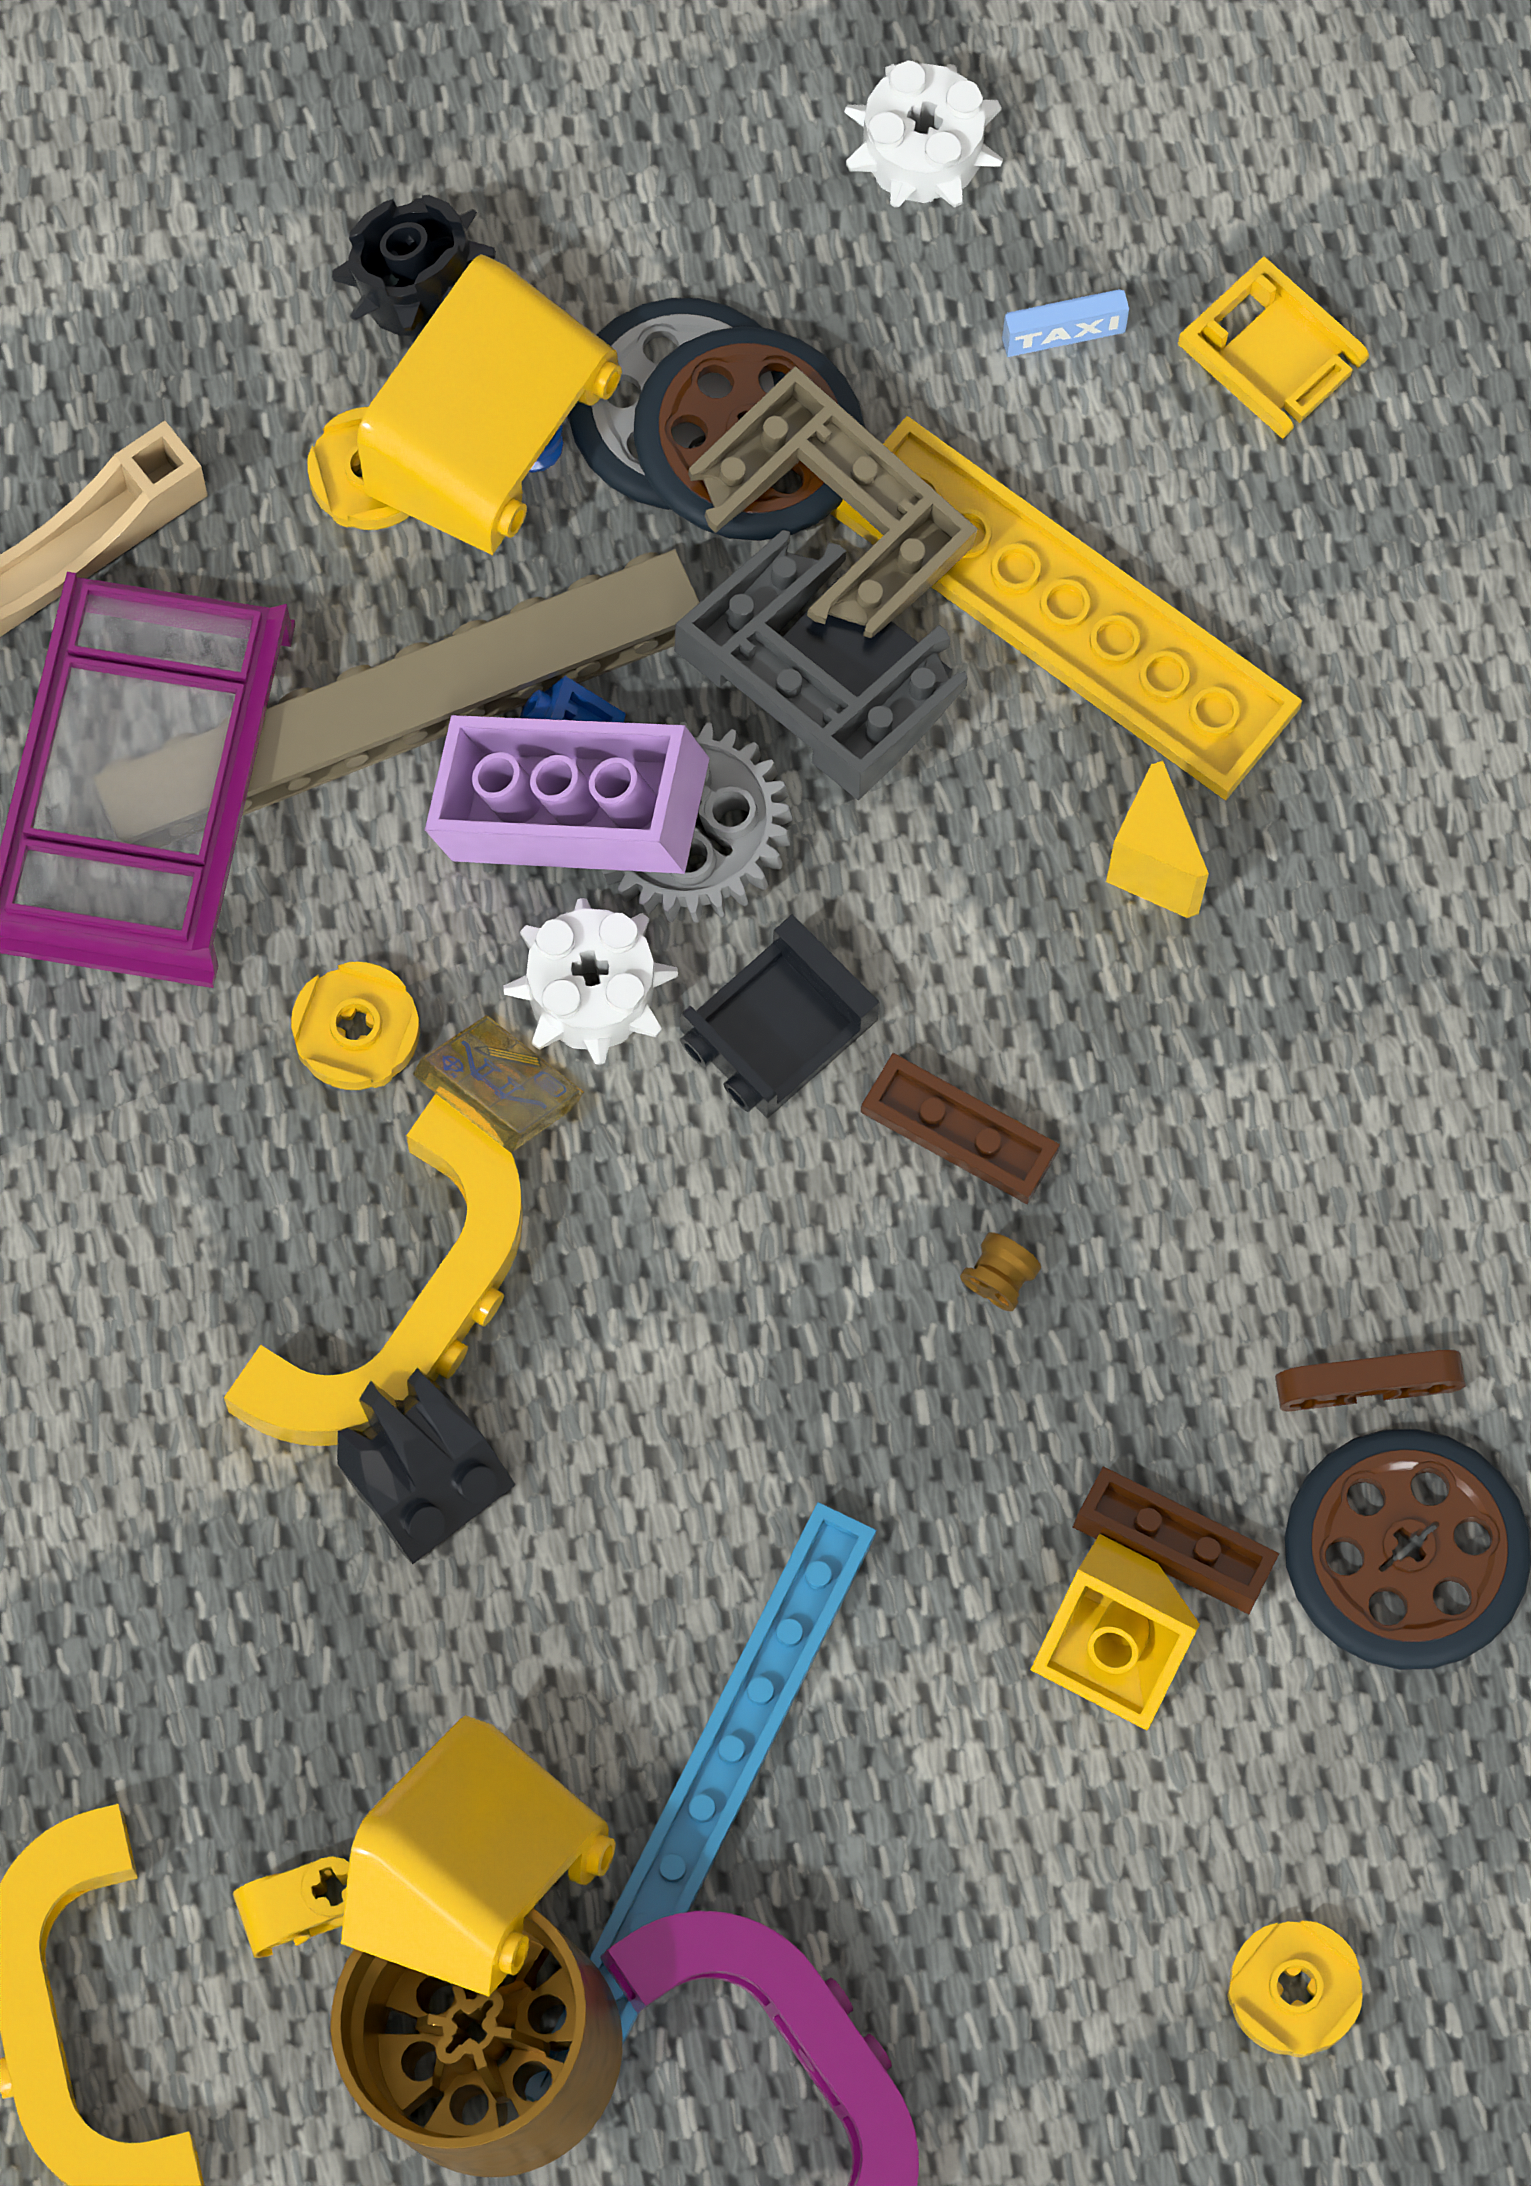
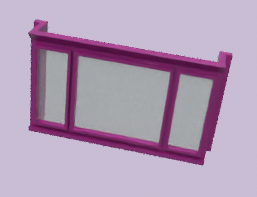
M66 573L0 845L1 954L214 988L219 964L213 942L281 646L291 647L296 625L295 620L289 617L287 603L268 608L79 578L76 573Z

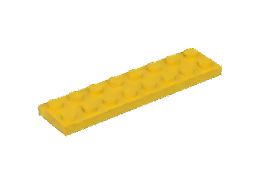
M906 416L883 445L978 529L972 549L940 578L932 588L1226 801L1301 708L1302 700L913 419ZM844 499L831 512L832 516L872 545L884 536Z

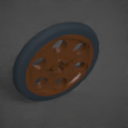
M739 326L705 333L684 342L663 358L644 383L634 415L633 438L639 464L657 495L676 514L702 530L729 539L753 541L773 539L782 530L791 532V536L818 524L843 501L835 491L801 461L791 468L800 476L802 481V487L798 491L791 494H783L770 487L716 533L708 526L705 518L706 510L714 508L704 481H691L688 475L689 468L767 394L759 385V378L768 371H778L787 375L796 366L865 428L859 401L846 377L817 349L797 337L773 329ZM718 373L729 380L732 390L724 397L711 398L700 391L698 380L703 375ZM694 423L704 431L706 440L698 447L685 448L675 442L671 431L678 424Z
M1384 1429L1354 1438L1327 1454L1304 1479L1291 1504L1284 1536L1286 1568L1296 1598L1313 1624L1339 1648L1368 1663L1398 1670L1434 1669L1464 1660L1491 1643L1512 1620L1526 1592L1531 1568L1530 1529L1520 1500L1502 1473L1478 1451L1449 1436L1420 1429ZM1426 1472L1441 1477L1447 1488L1446 1499L1440 1504L1433 1506L1424 1505L1417 1501L1411 1490L1413 1478ZM1366 1482L1378 1488L1383 1496L1384 1504L1382 1509L1376 1514L1368 1516L1358 1514L1352 1510L1347 1500V1492L1353 1485ZM1465 1522H1476L1482 1525L1490 1537L1489 1548L1479 1555H1469L1462 1552L1454 1540L1455 1529ZM1433 1525L1437 1527L1423 1541L1418 1552L1422 1558L1420 1562L1417 1563L1412 1557L1408 1556L1401 1561L1397 1559L1383 1572L1379 1570L1391 1560L1398 1546L1395 1535L1400 1533L1402 1537L1409 1540L1415 1535L1421 1536ZM1337 1542H1348L1360 1551L1362 1567L1351 1575L1335 1573L1326 1561V1550ZM1452 1581L1463 1586L1469 1595L1467 1610L1459 1615H1449L1439 1610L1433 1599V1591L1437 1585L1442 1582ZM1387 1591L1399 1596L1405 1606V1617L1403 1620L1394 1625H1384L1377 1622L1369 1610V1600L1373 1595Z

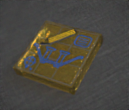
M487 1015L422 1057L413 1072V1075L509 1152H513L570 1112L584 1093L583 1090Z

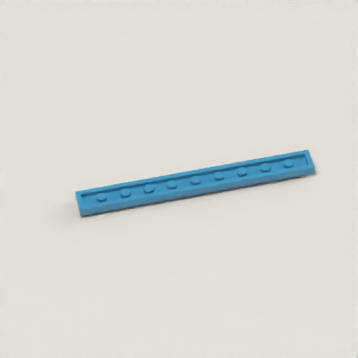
M817 1502L589 1958L604 1976L616 2001L621 2019L623 2045L639 2013L633 2008L599 1957L617 1942L648 1923L674 1914L690 1912L876 1536L877 1530ZM566 2007L552 2033L559 2030L565 2023L567 2016ZM569 2049L563 2051L550 2050L549 2058L564 2063ZM550 2071L538 2072L529 2079L525 2089L527 2099L537 2101L547 2092L552 2085Z

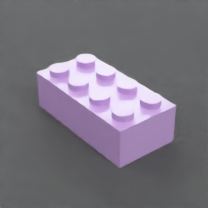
M451 715L425 831L454 862L685 874L710 758L685 725Z

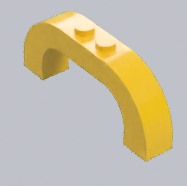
M442 1084L406 1137L409 1152L446 1175L463 1195L467 1205V1215L459 1238L381 1351L362 1367L338 1375L313 1374L297 1368L260 1345L224 1396L228 1412L256 1430L276 1439L294 1444L309 1446L338 1445V1431L348 1427L362 1432L370 1427L359 1402L360 1396L370 1381L374 1382L393 1399L404 1400L409 1395L407 1380L417 1368L434 1381L439 1375L449 1379L466 1356L468 1346L463 1344L462 1341L474 1323L477 1322L483 1327L486 1326L500 1307L504 1294L498 1288L510 1271L521 1239L523 1206L519 1175L509 1146L493 1122L477 1106Z
M119 1804L75 1815L51 1827L32 1841L18 1855L0 1882V2034L5 2057L0 2058V2092L2 2098L14 2096L19 2120L27 2139L45 2165L66 2186H205L195 2139L190 2131L148 2142L123 2143L106 2138L91 2129L84 2122L77 2108L47 1969L46 1948L48 1937L57 1917L74 1899L97 1888L138 1879L125 1816Z

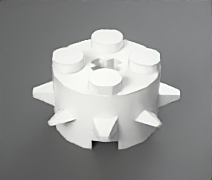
M908 60L898 65L892 64L885 67L886 77L880 80L868 97L867 105H847L844 112L864 127L863 144L846 160L849 170L872 172L880 187L890 192V204L894 207H900L905 200L928 203L940 197L953 207L962 205V189L969 184L978 171L979 166L1000 167L1003 158L983 144L985 126L1001 111L998 100H983L977 85L958 74L957 67L953 64H948L944 67L925 63L918 64Z
M586 898L577 899L574 911L546 921L541 928L525 925L520 931L522 938L529 948L527 974L504 985V995L530 1000L535 1019L538 1022L532 1044L540 1050L561 1040L572 1048L588 1049L594 1063L601 1065L605 1063L609 1047L623 1043L633 1032L652 1037L659 1035L662 1028L651 1011L654 987L678 977L677 967L653 961L647 940L644 937L649 923V918L641 913L629 918L623 913L592 909ZM585 973H596L599 978V984L586 986L582 975Z

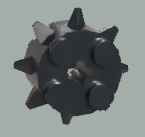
M422 195V198L414 199L412 203L398 207L394 199H391L367 212L350 232L349 240L352 248L348 257L349 260H346L345 263L332 271L334 281L356 287L361 295V299L350 314V317L356 320L369 313L380 328L398 336H408L414 342L473 259L480 254L492 259L496 257L494 247L470 241L466 232L477 212L471 209L459 215L448 202L431 195Z

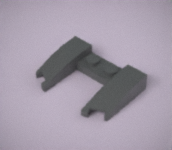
M782 530L676 623L674 651L719 688L729 681L811 747L813 749L812 763L854 798L860 800L926 734L965 689L968 677L964 671L955 674L950 679L948 678L938 653L949 648L950 637L946 629L938 625L860 696L856 697L778 634L845 562L847 551L840 545L829 542L825 554L820 560L789 553L787 549L791 532Z

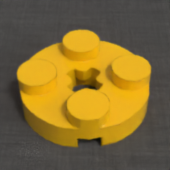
M368 407L354 408L332 418L323 427L324 433L317 439L314 448L312 444L307 461L310 487L319 506L339 525L355 527L361 530L388 528L404 521L410 515L366 495L363 477H357L353 473L361 469L357 434Z
M348 962L337 965L338 970L327 972L321 978H319L318 974L302 988L292 1010L291 1028L299 1059L316 1078L336 1088L363 1090L386 1085L408 1065L419 1041V1017L413 998L406 991V986L391 971L367 962ZM356 1012L366 1014V1025L372 1028L371 1032L367 1036L360 1035L357 1040L347 1039L346 1031L338 1027L341 1019L352 1020Z
M1287 1921L1280 1924L1277 1922L1256 1931L1240 1948L1230 1969L1228 1999L1238 2025L1252 2041L1276 2054L1305 2057L1335 2045L1345 2036L1356 2021L1362 2007L1363 1996L1362 1980L1359 1974L1360 1967L1352 1948L1332 1929L1312 1921ZM1302 1971L1311 1979L1306 1989L1313 1998L1307 2004L1300 2000L1288 2004L1281 1998L1284 1988L1278 1982V1978L1283 1973L1294 1978Z

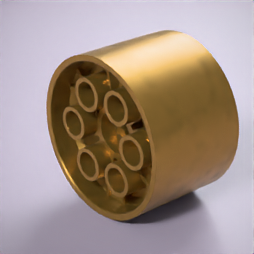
M534 1908L524 1917L522 1934L528 1936L529 1947L515 1982L495 1989L490 1996L477 1993L357 1949H353L337 1982L331 2009V2041L336 2065L349 2093L359 2107L381 2127L424 2157L454 2172L478 2177H506L536 2170L553 2162L576 2146L591 2131L606 2109L616 2087L622 2060L623 2036L621 2019L612 1991L595 1964ZM551 1951L562 1968L535 1990L536 1974ZM452 1986L455 1996L450 2008L444 2013L430 2014L429 2003L434 1992L441 1987ZM565 2005L567 2016L562 2027L554 2033L541 2034L539 2023L544 2012L552 2006ZM394 2011L416 2019V2029L420 2033L384 2034L390 2012ZM473 2021L480 2024L488 2033L480 2043L473 2040L470 2034L466 2032L469 2024ZM508 2047L514 2048L508 2060L498 2067L496 2061L504 2055ZM569 2049L564 2063L549 2058L550 2050L563 2051ZM436 2051L437 2059L433 2077L425 2081H416L414 2070L417 2061L424 2054ZM550 2071L552 2085L547 2092L537 2101H527L525 2089L529 2079L538 2072ZM486 2094L489 2100L486 2115L473 2125H465L462 2119L465 2104L476 2095ZM443 2096L424 2128L415 2124L408 2117L429 2098ZM512 2101L520 2117L506 2124L508 2119L506 2102Z

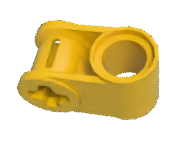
M334 1856L325 1857L285 1873L272 1874L256 1879L236 1889L233 1892V1897L253 1956L256 1958L268 1957L273 1955L271 1949L292 1940H294L295 1946L305 1943L310 1937L343 1926L347 1888L342 1891L343 1902L339 1905L332 1906L326 1897L318 1898V1896L327 1892L326 1880L331 1877H337L342 1885H347L349 1862Z

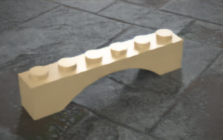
M163 421L114 454L98 475L70 503L21 542L0 554V637L59 598L62 594L67 572L76 573L79 578H88L207 497L201 465L166 421Z

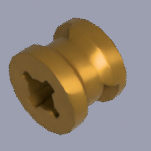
M989 1232L981 1243L982 1255L974 1268L965 1267L960 1278L976 1294L989 1299L1002 1310L1013 1311L1018 1304L1017 1299L1020 1295V1288L1025 1281L1034 1280L1042 1266L1035 1256L1023 1246L1004 1235Z

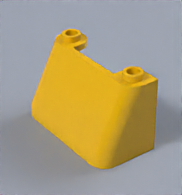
M480 254L468 265L372 400L362 418L357 434V445L365 494L493 556L506 536L512 538L522 526L527 512V505L522 502L521 482L577 401L592 406L600 398L604 400L609 399L616 390L622 374V367L618 365L616 350L507 265Z
M465 1715L451 1727L362 1820L354 1838L350 1854L341 1944L490 1996L508 1974L516 1975L525 1961L529 1947V1938L527 1935L522 1934L524 1917L567 1869L570 1881L582 1885L590 1883L595 1876H604L614 1856L615 1840L609 1837V1827L605 1820L497 1727Z

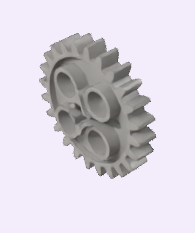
M680 722V725H685L689 730L686 722ZM708 722L703 727L699 738L694 737L710 758L697 818L700 817L705 833L721 846L732 849V853L728 856L719 853L712 847L710 841L699 829L695 827L689 856L702 855L707 858L703 867L697 871L679 874L601 870L607 884L621 881L618 891L624 902L633 899L641 893L639 904L642 912L648 915L659 902L663 903L664 913L669 922L674 921L680 907H688L693 922L698 923L702 915L703 906L711 904L720 918L724 917V899L730 896L745 907L749 904L744 889L745 886L750 883L764 890L768 887L766 877L761 870L762 867L781 869L783 866L780 854L772 847L789 846L791 843L788 830L779 826L793 821L790 806L780 803L788 797L784 781H773L778 774L773 760L758 763L761 753L758 744L755 742L746 745L739 751L740 741L737 731L733 729L720 742L716 741L712 723ZM740 809L749 813L746 820L740 825L728 827L719 824L722 816L728 811Z

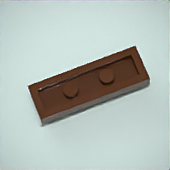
M892 1053L861 1105L862 1114L1027 1205L1059 1152L1060 1144L895 1053Z
M1104 1466L1078 1512L1072 1527L1097 1539L1099 1534H1102L1158 1563L1165 1574L1250 1615L1280 1554Z

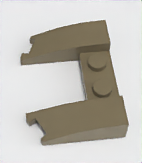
M796 366L689 468L688 475L691 481H704L714 508L706 510L705 518L708 526L715 533L765 493L799 461L806 465L884 536L833 584L807 612L809 618L825 624L828 615L866 626L863 636L872 638L911 606L973 547L978 530Z

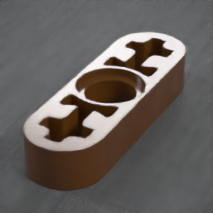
M1435 1350L1290 1368L1275 1375L1279 1407L1282 1411L1286 1412L1357 1404L1356 1397L1381 1394L1384 1401L1453 1393L1466 1386L1461 1353L1456 1350Z

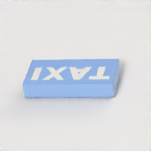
M1118 289L1008 312L1005 315L1002 336L1007 357L1125 333L1129 314L1125 291Z

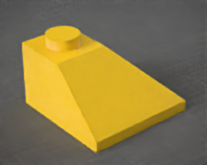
M1099 1534L1078 1568L1030 1670L1148 1731L1200 1623L1158 1563Z

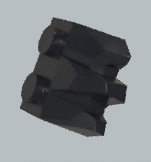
M419 1368L407 1380L409 1395L404 1400L393 1399L374 1382L370 1381L359 1398L370 1427L362 1432L348 1427L338 1431L337 1445L338 1466L361 1500L372 1509L398 1549L412 1564L516 1485L471 1419L440 1385Z

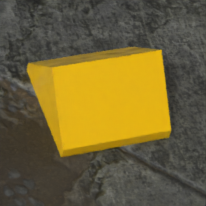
M1163 761L1151 764L1114 840L1106 882L1188 918L1199 914L1209 873Z

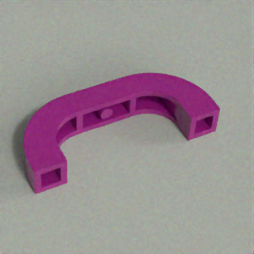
M692 1911L674 1914L648 1923L617 1942L599 1957L637 2013L675 1987L693 1980H722L747 1991L763 2007L844 2126L852 2151V2169L847 2186L918 2185L919 2150L916 2132L905 2101L886 2072L892 2067L887 2053L874 2036L867 2034L862 2037L848 2017V2014L853 2012V2006L840 1985L831 1977L823 1981L806 1956L778 1932L759 1922L731 1913Z

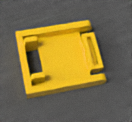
M1265 256L1182 331L1178 341V345L1282 439L1293 430L1291 419L1282 409L1301 423L1351 376L1353 369L1339 357L1341 353L1357 368L1369 358L1368 350L1357 338ZM1250 294L1266 309L1226 345L1228 332L1218 323Z

